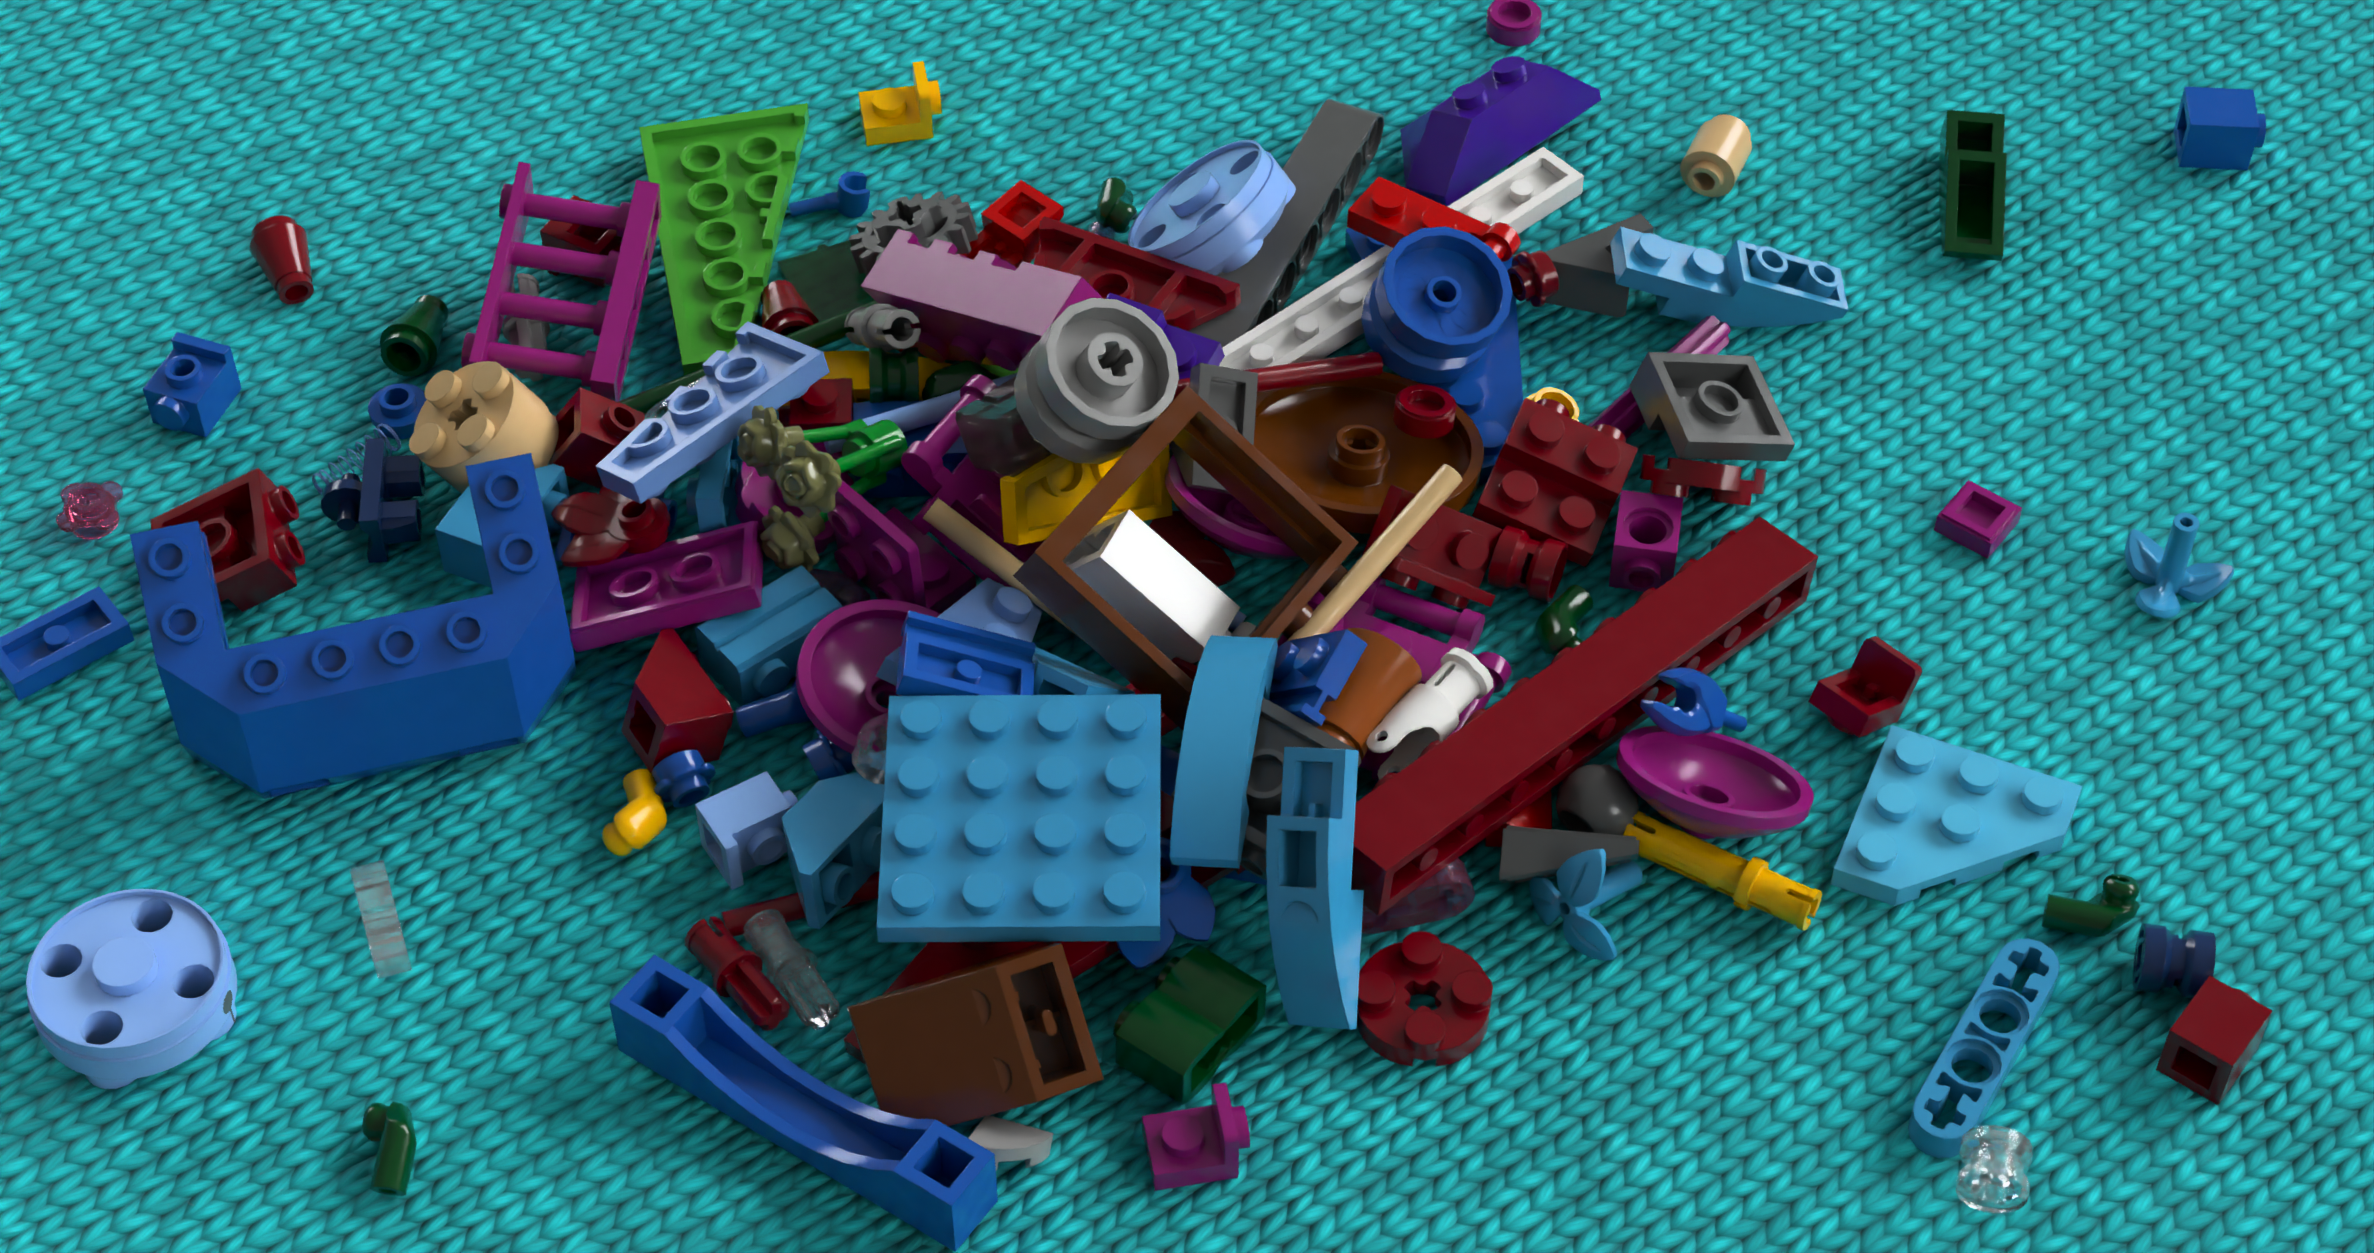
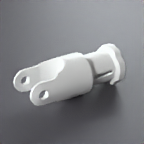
M1452 648L1441 658V667L1425 684L1414 685L1368 736L1366 744L1372 752L1385 753L1394 748L1393 754L1378 770L1379 780L1386 774L1394 771L1399 772L1414 762L1431 742L1435 740L1442 742L1457 728L1459 724L1458 716L1474 699H1481L1493 688V679L1488 669L1473 654L1461 648ZM1380 737H1387V739L1383 741H1377Z

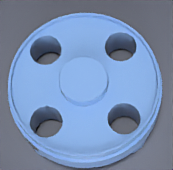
M1240 140L1224 145L1187 166L1168 181L1147 202L1130 228L1128 244L1134 248L1215 276L1221 272H1232L1249 262L1262 247L1263 239L1278 222L1285 205L1294 196L1296 187L1269 152L1264 151L1258 142Z
M130 889L109 893L83 903L64 915L46 932L34 950L28 966L26 980L28 1007L42 1043L59 1062L76 1072L84 1074L94 1086L102 1089H117L129 1085L137 1078L154 1075L173 1068L201 1051L209 1042L219 1039L226 1034L235 1023L237 1011L234 1002L237 992V974L227 941L214 920L202 907L172 892L155 889Z

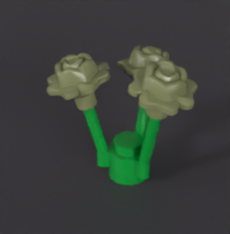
M762 405L753 407L752 419H748L746 423L740 425L737 431L739 437L737 455L748 467H755L760 477L768 476L772 480H776L782 492L784 502L789 506L800 508L804 513L798 518L791 512L784 513L776 505L768 510V514L762 518V523L766 530L760 534L762 540L761 548L765 555L773 559L775 566L782 570L793 567L797 568L801 565L808 572L813 569V565L820 561L815 548L814 537L825 530V522L829 520L827 512H831L835 508V493L842 484L841 473L849 470L853 475L861 476V479L850 487L859 495H863L868 490L886 483V472L902 466L901 457L908 449V445L902 430L896 423L890 420H881L867 426L862 419H857L841 426L802 430L800 426L784 427L777 419V414L773 407L764 408ZM841 439L846 440L842 447V457L836 460L829 453L817 451L811 444Z

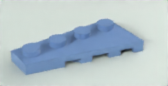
M747 321L735 333L738 344L728 354L725 351L717 350L702 364L705 376L693 387L679 386L665 399L668 411L660 419H644L596 465L603 486L640 504L647 499L659 496L667 489L670 483L693 467L711 460L716 451L738 437L737 431L739 426L746 423L748 419H752V409L754 406L762 405L764 408L773 407L777 410L788 401L804 395L812 384L830 373L824 353Z

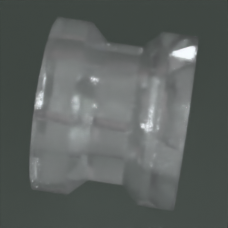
M1997 1125L1979 1126L1967 1131L1962 1136L1959 1156L1965 1167L1959 1171L1957 1176L1956 1193L1958 1198L1971 1208L1993 1214L2013 1212L2026 1205L2029 1198L2030 1183L2024 1172L2030 1168L2032 1162L2033 1147L2030 1140L2016 1130Z

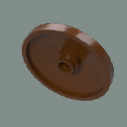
M1382 372L1379 376L1257 393L1253 446L1347 532L1371 534L1391 484L1417 494L1443 464L1454 468L1462 477V482L1442 505L1460 511L1469 503L1478 488L1484 460V446L1481 435L1471 418L1458 405L1453 429L1445 436L1425 439L1414 437L1401 431L1393 421L1396 396L1402 389L1421 383L1395 374Z

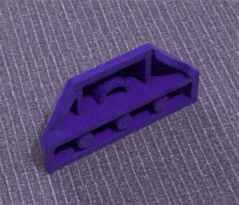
M1519 56L1500 59L1492 65L1490 70L1472 82L1456 88L1451 96L1400 130L1405 187L1445 206L1451 205L1601 101L1600 91L1551 66L1525 61L1524 58Z

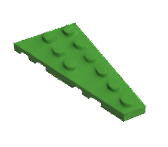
M808 103L639 127L648 182L660 184L661 221L658 237L684 375L702 369V364L717 350L725 351L728 354L738 344L735 333L747 321L757 325L762 306V292L768 283L809 123Z

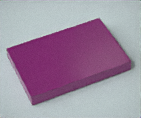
M753 520L665 542L655 550L647 553L632 554L625 552L609 563L577 567L569 629L571 642L576 653L658 633L663 629H674L761 607L764 551L761 548L762 540L760 534L762 531L758 521Z

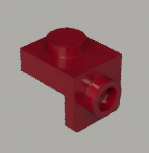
M1873 636L1863 642L1851 668L1817 682L1808 702L1825 713L1828 722L1836 729L1860 738L1899 720L1922 674V668L1877 636Z

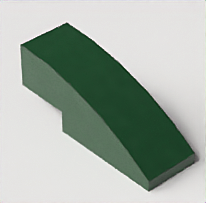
M1947 110L1940 132L1939 162L1940 233L1943 256L2001 261L2003 258L2007 153H2003L2005 114Z

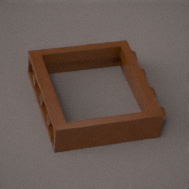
M1188 385L1013 575L1142 694H1161V711L1182 730H1184L1194 681L1063 562L1068 554L1173 440L1309 565L1248 637L1277 639L1283 634L1289 639L1293 633L1302 628L1309 621L1314 611L1307 603L1317 591L1326 597L1346 575L1348 570L1341 563L1359 543Z

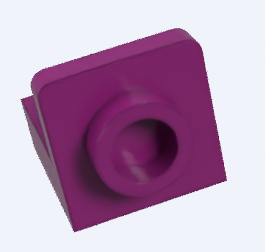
M1226 1082L1212 1084V1105L1142 1116V1133L1154 1191L1238 1178L1239 1149L1250 1148V1134L1245 1108L1243 1105L1232 1107Z

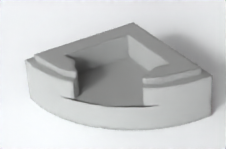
M988 1115L984 1117L968 1139L995 1154L997 1171L998 1162L1025 1160L1026 1168L1043 1162L1050 1155L1053 1133Z

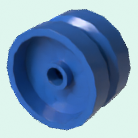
M1446 226L1421 228L1401 238L1385 259L1378 277L1372 283L1365 296L1361 322L1366 342L1373 352H1378L1381 355L1385 366L1403 378L1425 384L1452 382L1474 369L1509 315L1513 291L1507 268L1491 247L1471 233Z

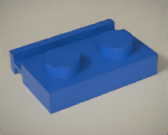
M908 611L901 628L903 639L899 649L896 694L901 696L1034 695L1035 663H1032V657L1036 649V643Z
M1348 629L1284 642L1277 649L1269 701L1315 727L1322 726L1326 717L1319 712L1324 702L1335 701L1338 698L1368 644Z

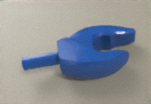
M1673 668L1658 675L1661 681L1675 688L1676 702L1674 706L1643 699L1640 703L1641 709L1659 728L1678 736L1710 733L1719 730L1722 726L1742 732L1747 726L1745 717L1726 710L1728 701L1719 685L1711 677L1691 668Z

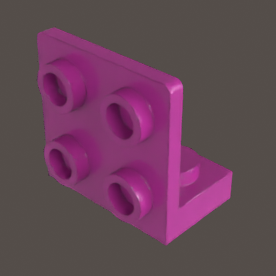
M842 480L840 488L835 493V508L833 511L827 512V515L835 533L837 550L834 553V557L839 568L848 579L853 582H858L859 580L875 593L878 600L887 599L910 602L931 609L939 614H942L976 587L975 575L927 534L923 535L910 523L911 520L897 508L893 507L882 514Z

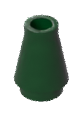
M432 295L420 296L410 309L383 331L380 337L381 357L390 370L402 376L412 377L431 369L435 365L444 323L449 315L448 308L441 299Z

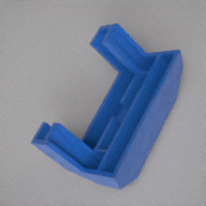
M528 453L465 466L493 594L231 649L229 647L207 537L204 532H201L199 522L193 521L130 534L156 665L180 743L188 754L260 797L267 799L525 743L576 674L575 657L532 454Z

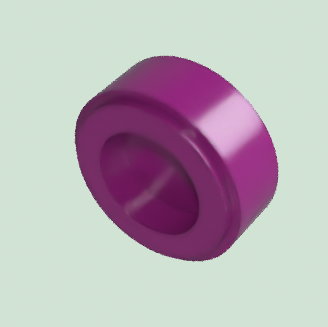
M1495 0L1487 10V34L1492 40L1505 46L1517 47L1530 44L1540 34L1541 9L1531 0Z

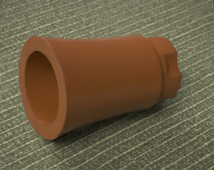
M1348 628L1349 631L1368 645L1338 698L1335 701L1324 702L1319 712L1326 719L1322 726H1317V728L1359 750L1362 760L1369 749L1366 744L1368 736L1414 685L1419 684L1422 679V672L1416 660L1393 640L1368 629Z

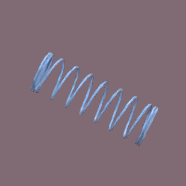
M383 423L374 428L373 432L376 438L378 436L375 430H377L380 438L385 437L386 446L390 449L389 456H391L392 450L398 451L401 449L400 439L392 428ZM380 426L386 428L394 436L398 443V448L390 445L388 438L380 430ZM365 435V437H364L365 441H366V437H369L370 439H373V438H372L371 436H369V435ZM356 442L355 446L358 452L364 457V455L359 450L357 443L364 447V449L365 446L360 442ZM347 449L346 453L349 459L358 468L363 470L364 465L359 456L353 450ZM348 450L355 454L362 468L352 460ZM337 456V460H338L339 464L341 465V467H342L347 473H350V472H348V471L343 467V465L341 464V462H340V460H339V457L342 458L344 461H346V463L349 465V467L351 468L352 472L354 473V470H353L352 466L349 464V462H348L344 457H342V456ZM328 463V467H329L331 473H332L338 480H341V479H339V478L334 474V472L332 471V469H331V467H330V464L333 465V466L340 472L341 476H343V474H342V472L340 471V469H339L335 464H333V463ZM319 470V473H315L312 476V481L317 491L322 495V490L318 486L315 476L320 477L327 485L331 482L321 474V471L332 482L333 479L326 471Z

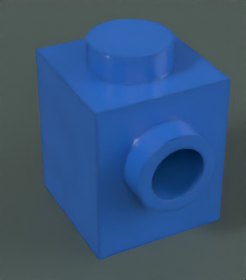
M2185 87L2174 125L2179 167L2248 170L2254 147L2261 148L2263 146L2266 134V117L2264 113H2257L2254 90Z

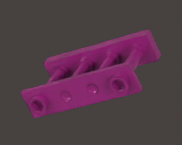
M519 162L513 184L505 183L501 191L499 217L504 219L477 330L476 333L467 332L465 335L461 365L464 367L476 362L493 361L507 369L579 379L582 386L590 387L591 392L618 402L621 397L661 221L660 184L636 180L631 203L622 201L620 207L534 194L531 164ZM529 217L616 230L617 236L623 237L620 252L611 250L608 256L523 243ZM517 266L605 279V285L611 286L608 301L599 300L597 306L512 293L511 288ZM504 316L593 329L594 336H600L597 351L587 350L585 356L498 343Z

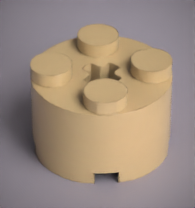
M483 361L464 366L454 373L450 370L440 371L430 379L424 391L427 400L418 414L414 432L409 440L411 452L460 493H463L469 487L465 466L528 453L532 454L535 469L547 466L557 445L559 428L555 416L549 412L546 404L499 363Z

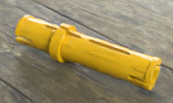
M1638 811L1633 817L1636 827L1629 823L1624 831L1623 836H1635L1636 840H1639L1638 856L1732 897L1734 900L1733 905L1745 911L1754 907L1805 931L1811 924V919H1808L1807 916L1814 918L1822 898L1821 890L1812 889L1769 870V863L1758 857H1753L1750 861L1653 819L1641 811Z

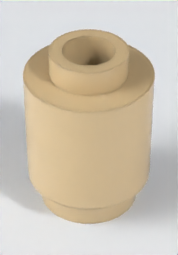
M1718 115L1701 125L1680 166L1682 179L1689 188L1707 197H1720L1732 190L1752 150L1751 133L1747 125L1739 118L1731 115Z

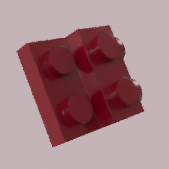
M1524 398L1472 516L1500 529H1504L1506 525L1525 530L1530 539L1540 542L1551 538L1567 543L1569 547L1567 559L1586 567L1595 551L1611 509L1622 490L1638 448L1627 444L1624 434L1611 425L1599 424L1592 428L1570 418L1568 409L1556 400L1541 399L1534 402Z
M259 468L150 520L151 530L198 521L201 532H204L207 537L220 602L229 599L242 612L296 587L295 568L305 564V555L301 544L295 535L290 532L289 527L290 522L299 518L296 501L285 486L280 485L277 487Z

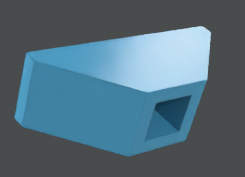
M885 766L820 780L781 817L790 871L809 927L820 930L842 906H845L868 878L880 868Z

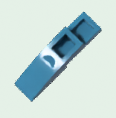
M1621 226L1610 242L1616 284L1655 294L1659 315L1698 323L1707 316H1715L1720 322H1726L1729 326L1782 327L1843 318L1849 310L1840 268L1830 266L1822 261L1804 259L1779 252L1772 247L1758 246L1740 240L1735 241L1725 256L1706 248H1696L1664 239L1656 234L1642 233Z
M1284 747L1280 816L1267 815L1266 877L1269 928L1274 965L1289 1025L1338 1029H1356L1364 890H1351L1359 750Z

